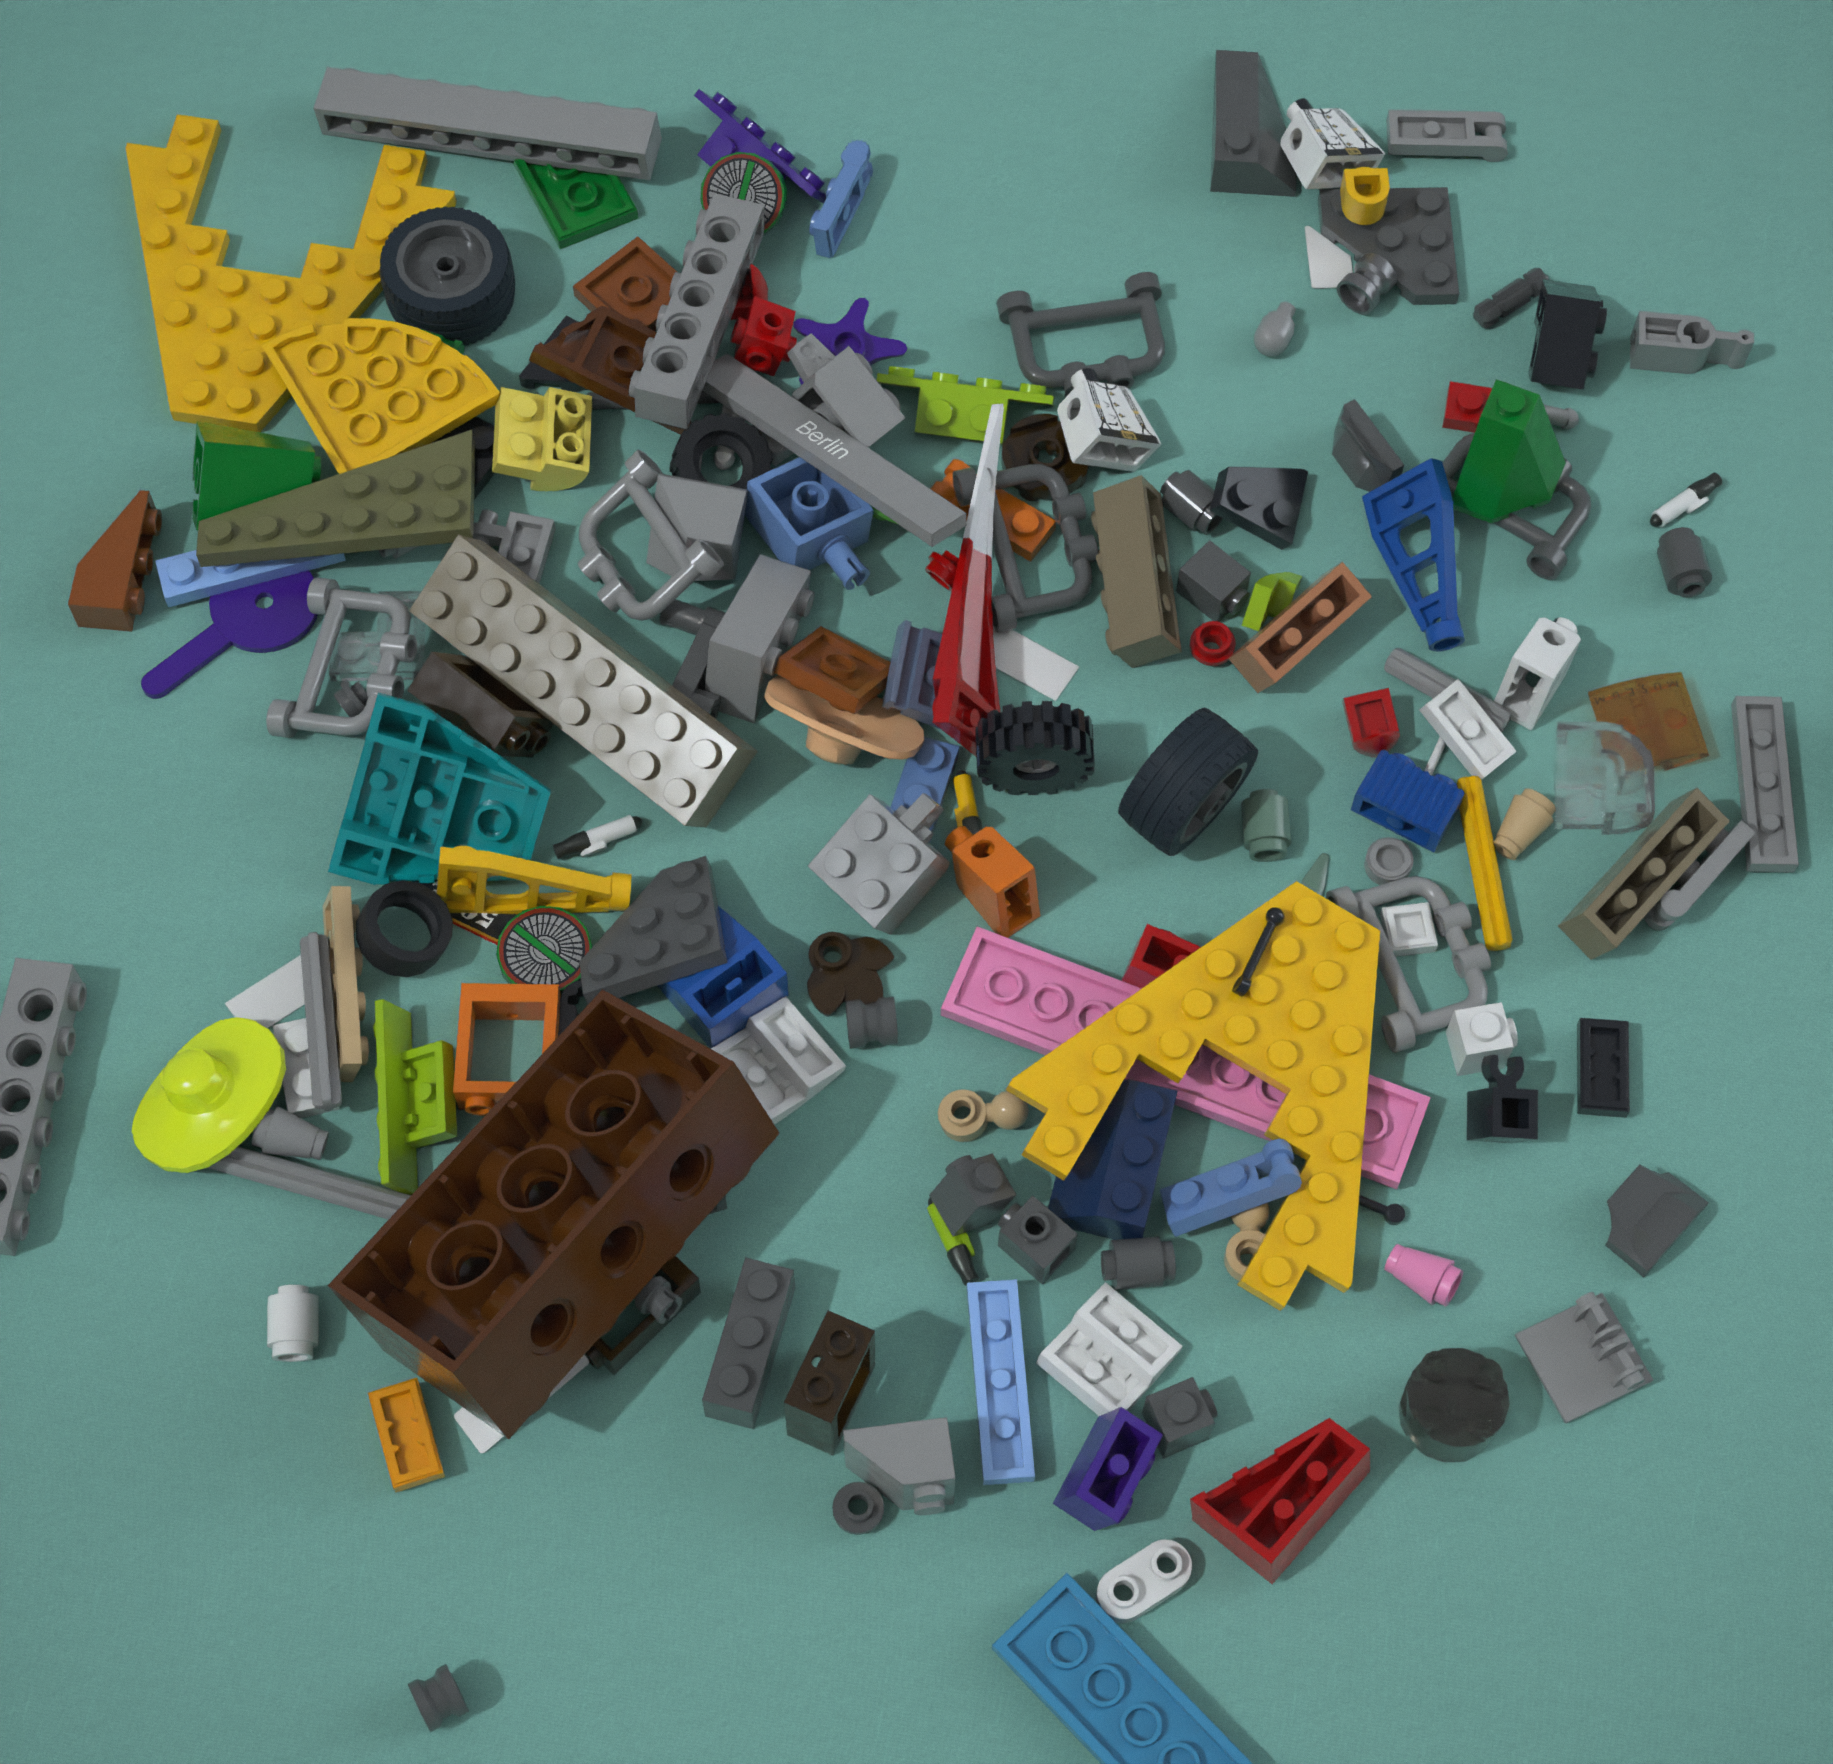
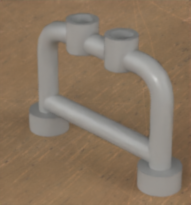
M638 449L625 461V466L629 471L583 517L579 527V542L585 556L577 564L581 571L593 582L602 579L605 585L597 592V596L608 609L616 613L621 608L629 618L643 621L652 619L664 611L701 574L707 578H712L724 566V563L716 551L700 538L687 549L647 489H650L657 482L658 474L663 473L646 453ZM629 496L679 568L645 602L637 601L634 596L636 594L634 588L620 575L614 566L616 564L615 559L601 546L597 539V530L601 523Z
M316 577L311 581L308 588L307 605L312 614L325 615L297 702L275 699L269 706L266 724L268 732L272 736L292 738L298 730L344 736L358 735L367 731L378 692L402 699L404 681L401 676L395 675L399 661L412 662L417 653L416 637L408 634L411 617L407 606L400 599L386 594L342 590L335 579ZM355 609L389 614L392 617L391 628L389 632L383 634L380 641L381 659L376 673H372L368 678L366 687L368 699L364 710L354 717L313 713L346 610Z
M1419 876L1401 878L1353 893L1348 886L1330 890L1326 893V899L1380 930L1378 966L1399 1010L1398 1012L1383 1016L1381 1020L1384 1038L1392 1052L1397 1053L1414 1047L1416 1044L1415 1036L1448 1026L1454 1010L1486 1004L1488 987L1483 972L1490 970L1491 960L1483 943L1470 946L1465 936L1464 930L1471 928L1472 921L1470 912L1464 902L1451 905L1447 895L1438 884L1430 879ZM1411 895L1422 896L1431 905L1435 927L1438 933L1446 938L1452 951L1454 968L1458 976L1465 979L1469 990L1465 1000L1421 1014L1373 908Z

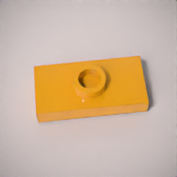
M416 1377L368 1392L394 1491L400 1492L444 1478L443 1466L418 1378Z

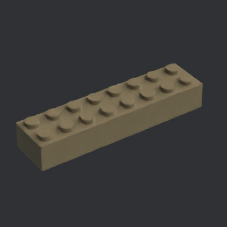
M458 535L409 610V612L684 826L706 828L758 752L482 540Z

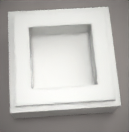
M1429 902L1382 908L1380 912L1382 927L1395 957L1436 952L1438 943Z

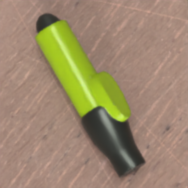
M930 1197L928 1199L927 1211L946 1249L947 1257L952 1267L960 1275L965 1286H967V1283L978 1281L979 1277L974 1269L972 1259L975 1256V1252L967 1233L953 1237Z

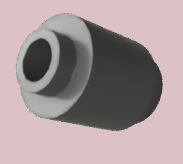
M1186 470L1181 474L1177 471L1174 472L1162 485L1160 493L1163 494V507L1194 532L1200 530L1207 535L1223 520L1222 517L1210 511L1214 489L1191 470Z
M1680 527L1667 531L1659 538V547L1657 549V556L1667 589L1670 593L1685 598L1697 596L1712 581V573L1702 541L1690 528Z
M1158 1236L1110 1240L1109 1250L1101 1251L1103 1280H1111L1114 1290L1161 1287L1164 1281H1174L1176 1263L1172 1241H1160Z

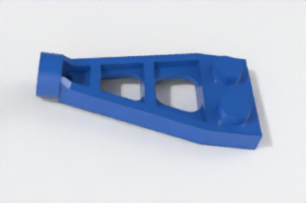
M1430 458L1363 495L1362 499L1372 538L1421 631L1425 632L1429 650L1438 652L1460 646L1464 643L1465 638L1457 611L1453 500L1443 462ZM1428 516L1431 526L1430 546L1425 551L1410 557L1400 540V531ZM1436 563L1438 591L1423 598L1415 579V573Z

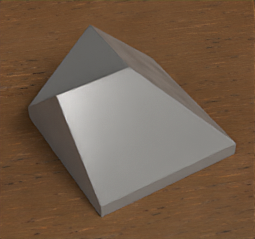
M659 473L654 500L687 549L700 538L716 551L724 563V566L712 578H707L701 574L695 581L735 579L748 490ZM651 528L646 563L673 576L679 568Z

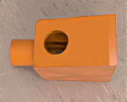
M960 826L947 836L945 846L952 853L956 883L961 892L996 934L1009 938L1040 917L1035 867L993 827H985L973 835L966 826Z

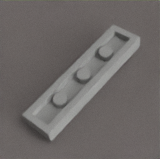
M1735 696L1731 708L1742 820L1756 832L1745 845L1747 871L1795 872L1799 862L1782 697Z

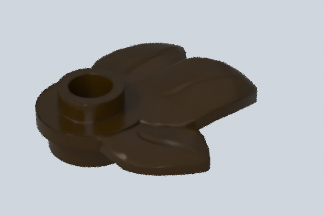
M826 932L818 936L809 948V962L813 971L807 982L808 994L814 1007L824 1016L830 1017L845 1000L860 999L865 1004L875 1003L879 997H883V986L877 971L884 969L894 960L893 953L884 943L868 936L852 940L839 932ZM829 952H837L841 955V959L831 963L826 961L824 956Z

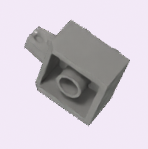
M809 334L787 353L804 382L792 393V397L865 446L870 447L905 419V416L900 411V403L894 394L880 386L872 376L873 371L869 362L861 354L854 353L850 346L837 356H834L813 334Z
M922 793L908 809L901 805L896 811L881 799L869 794L809 863L808 867L874 929L891 935L949 867L950 861L929 843L934 835L929 828L944 809L926 793Z

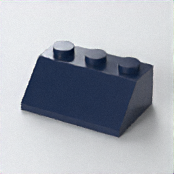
M1131 1079L1123 1080L1066 1179L1063 1181L1056 1176L1048 1209L1072 1230L1113 1240L1143 1238L1178 1091Z

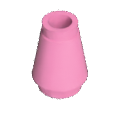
M1396 1244L1392 1249L1384 1268L1385 1271L1393 1274L1395 1278L1429 1304L1434 1305L1437 1302L1445 1307L1454 1297L1463 1277V1270L1454 1266V1260L1404 1247L1400 1244Z

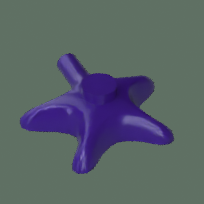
M866 298L855 300L847 314L840 321L833 324L818 323L805 318H799L793 322V327L798 333L805 337L813 334L834 356H837L850 346L854 353L861 354L869 362L870 366L886 359L903 356L908 349L906 344L900 340L877 337L865 331L864 319L869 307V301ZM800 377L799 382L802 385L804 382Z

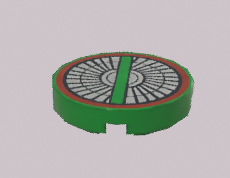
M735 152L721 157L708 169L701 183L700 202L705 210L708 209L714 193L764 205V235L779 223L783 215L785 202L787 201V189L783 176L770 160L755 153Z
M538 906L520 912L507 922L498 938L496 955L502 977L508 984H558L562 995V992L568 985L575 981H581L579 962L592 948V943L587 928L576 915L560 907Z

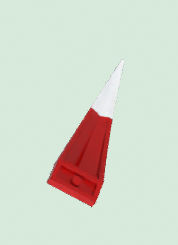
M992 404L967 517V525L965 526L933 675L936 698L932 708V723L974 756H976L975 728L978 727V721L981 718H987V713L992 710L1000 712L993 638L992 539L995 485L1004 412L1003 404Z

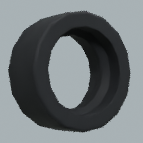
M400 880L383 885L371 895L356 921V940L361 953L373 967L388 975L407 978L423 974L436 964L452 938L453 920L447 904L435 891L417 882ZM394 906L406 908L416 913L426 923L431 935L427 947L414 952L402 950L391 944L381 933L377 922L381 911Z

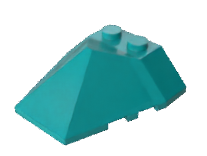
M378 692L328 872L373 885H382L400 880L435 883V880H438L440 847L469 846L476 850L490 851L531 860L551 789L425 705ZM492 876V877H489V878L487 879V881L517 880V879H512V878L503 877V876Z

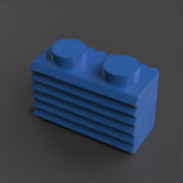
M1381 750L1355 793L1351 811L1434 853L1456 816L1465 792L1462 789H1458L1457 784L1449 777L1441 774L1431 776L1428 771H1422L1420 767H1416L1409 757L1400 753L1389 754L1386 750Z

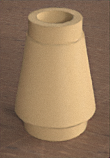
M1525 788L1521 795H1514L1494 840L1495 850L1510 860H1516L1518 855L1554 822L1552 815L1556 811L1555 805L1541 793L1529 788Z

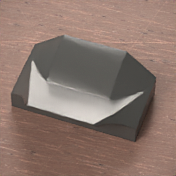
M1354 399L1344 404L1334 430L1332 455L1355 487L1371 492L1400 476L1403 472L1404 464L1358 402Z
M1639 1165L1607 1200L1612 1228L1605 1246L1642 1277H1645L1700 1215L1709 1202L1669 1172L1660 1174Z

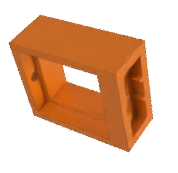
M461 983L453 1094L459 1110H465L472 1115L485 1116L516 1083L507 1081H471L475 1020L544 1021L543 1054L558 1038L561 999L558 984Z

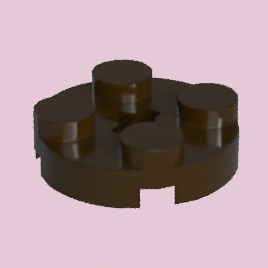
M1036 414L1020 420L1011 428L1010 435L1002 446V470L1027 464H1043L1052 467L1063 477L1069 494L1081 488L1086 482L1090 465L1072 462L1061 422L1058 421V416ZM1041 450H1046L1048 455H1057L1051 463H1043L1037 460ZM1030 482L1013 486L1018 489L1020 496L1025 500L1052 499L1048 487L1043 483Z

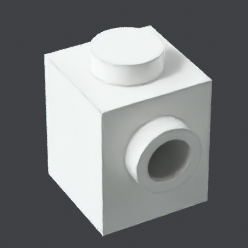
M1502 1002L1454 1010L1446 1029V1036L1457 1076L1482 1072V1060L1484 1056L1498 1055V1068L1503 1069L1507 1063V1058L1510 1057L1513 1048L1518 1043L1515 1023L1512 1018H1506Z

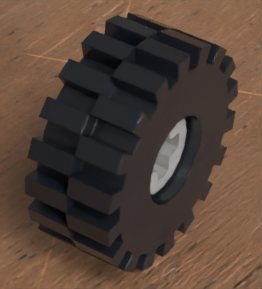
M1032 701L1022 702L1021 707L1015 708L1012 704L1002 706L1003 712L992 710L987 713V718H981L978 721V727L975 728L977 775L986 786L992 784L993 790L1001 792L1004 789H1008L1009 794L1019 795L1021 791L1028 792V795H1038V792L1046 791L1050 795L1058 793V788H1064L1065 790L1075 788V782L1083 784L1088 780V775L1092 776L1094 773L1093 724L1089 715L1084 716V711L1079 708L1071 711V705L1061 703L1056 707L1053 706L1052 701H1042L1041 705H1032Z

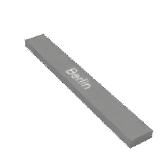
M725 354L713 362L702 391L743 419H746V421L931 547L967 525L966 513L729 354Z

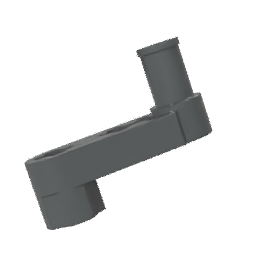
M675 599L660 613V624L696 635L672 686L717 719L721 697L705 691L709 640L726 612L710 606L704 610Z

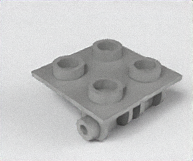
M1589 1292L1575 1301L1577 1305L1514 1335L1565 1424L1653 1381L1603 1293L1595 1296L1594 1292Z

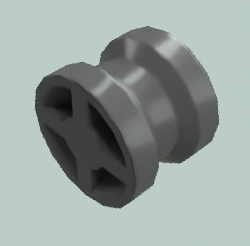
M447 1664L437 1668L435 1675L425 1681L416 1679L408 1683L411 1694L430 1732L440 1728L443 1719L451 1715L460 1717L469 1712Z

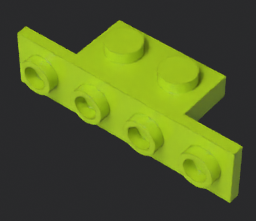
M889 366L888 374L877 373L876 381L879 384L920 389L915 433L984 441L992 404H1003L1004 412L1000 444H1003L1009 401L1054 406L1055 397L1046 395V386L1020 383L1019 391L1002 389L1003 381L976 377V384L974 386L959 384V375L933 372L932 380L914 378L915 369Z
M385 999L375 1001V1022L373 1025L377 1052L375 1079L378 1085L379 1110L376 1122L380 1139L378 1171L381 1176V1185L400 1193L412 1195L418 1188L416 1148L457 1137L456 1100L453 1094V1045L440 1040L412 1049L411 1013Z

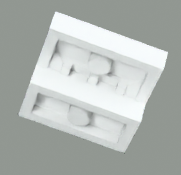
M786 996L751 1016L745 1029L711 1048L735 1062L774 1125L823 1090L846 1067Z
M1105 1282L1075 1313L1071 1323L1040 1353L1036 1364L1093 1412L1101 1416L1119 1407L1129 1412L1173 1361L1183 1346Z

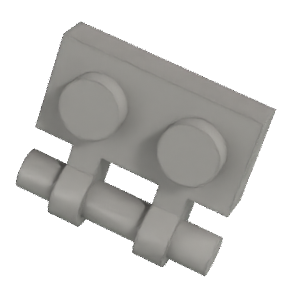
M487 509L482 510L479 521L474 523L473 538L484 541L490 547L500 546L499 554L540 584L556 530L554 519L510 511L505 527L496 525L498 520L496 512Z

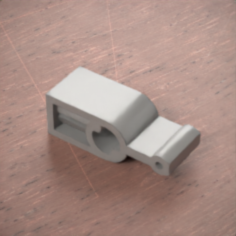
M1639 311L1630 335V369L1691 374L1700 371L1706 363L1725 364L1732 369H1739L1744 367L1752 349L1754 333L1748 330H1741L1738 333L1716 331L1710 321L1698 316Z

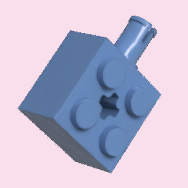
M801 457L747 482L748 494L745 516L779 561L807 570H811L823 563H828L847 590H852L855 587L851 581L852 579L858 587L867 580L870 575L869 569L862 564L852 551V549L868 542L874 510L867 502Z

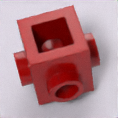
M754 296L745 317H738L730 337V342L737 344L733 358L748 368L774 377L781 361L787 363L790 361L787 353L796 345L797 337L791 336L796 311Z

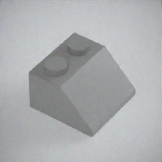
M947 1417L843 1430L846 1468L867 1484L876 1488L879 1493L900 1509H914L916 1515H932L943 1512L945 1505L954 1504L956 1478Z

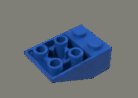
M719 906L727 963L657 985L710 1049L746 1028L748 1019L785 996H789L787 972L753 934Z

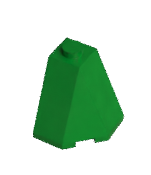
M1496 379L1480 416L1452 498L1453 510L1492 524L1508 518L1510 513L1529 506H1532L1534 509L1550 503L1566 462L1539 394Z
M197 422L193 455V481L195 494H199L198 500L193 499L192 519L196 530L198 531L199 521L319 481L321 457L315 456V451L308 441L207 422Z

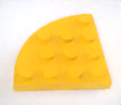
M346 318L344 323L328 324L316 328L313 324L283 333L261 344L339 474L428 445L495 406L501 395L485 372L467 355H462L456 349L442 342L441 338L417 327L394 321L372 318Z

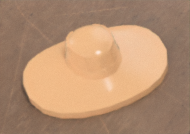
M779 675L770 680L766 687L764 698L767 703L774 709L808 726L806 747L815 756L824 761L838 765L853 764L862 749L888 759L904 760L915 756L924 743V730L915 719L900 714L901 710L893 707L889 709L883 708V699L877 696L855 714H852L848 711H841L832 707L827 700L810 691L795 688L790 684L789 680Z

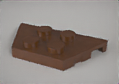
M602 305L587 314L583 321L574 322L562 329L559 336L547 344L543 345L540 342L535 345L529 361L635 412V398L629 396L630 381L635 370H642L644 365L643 351L649 337L655 338L657 332ZM655 422L680 435L684 431V428Z

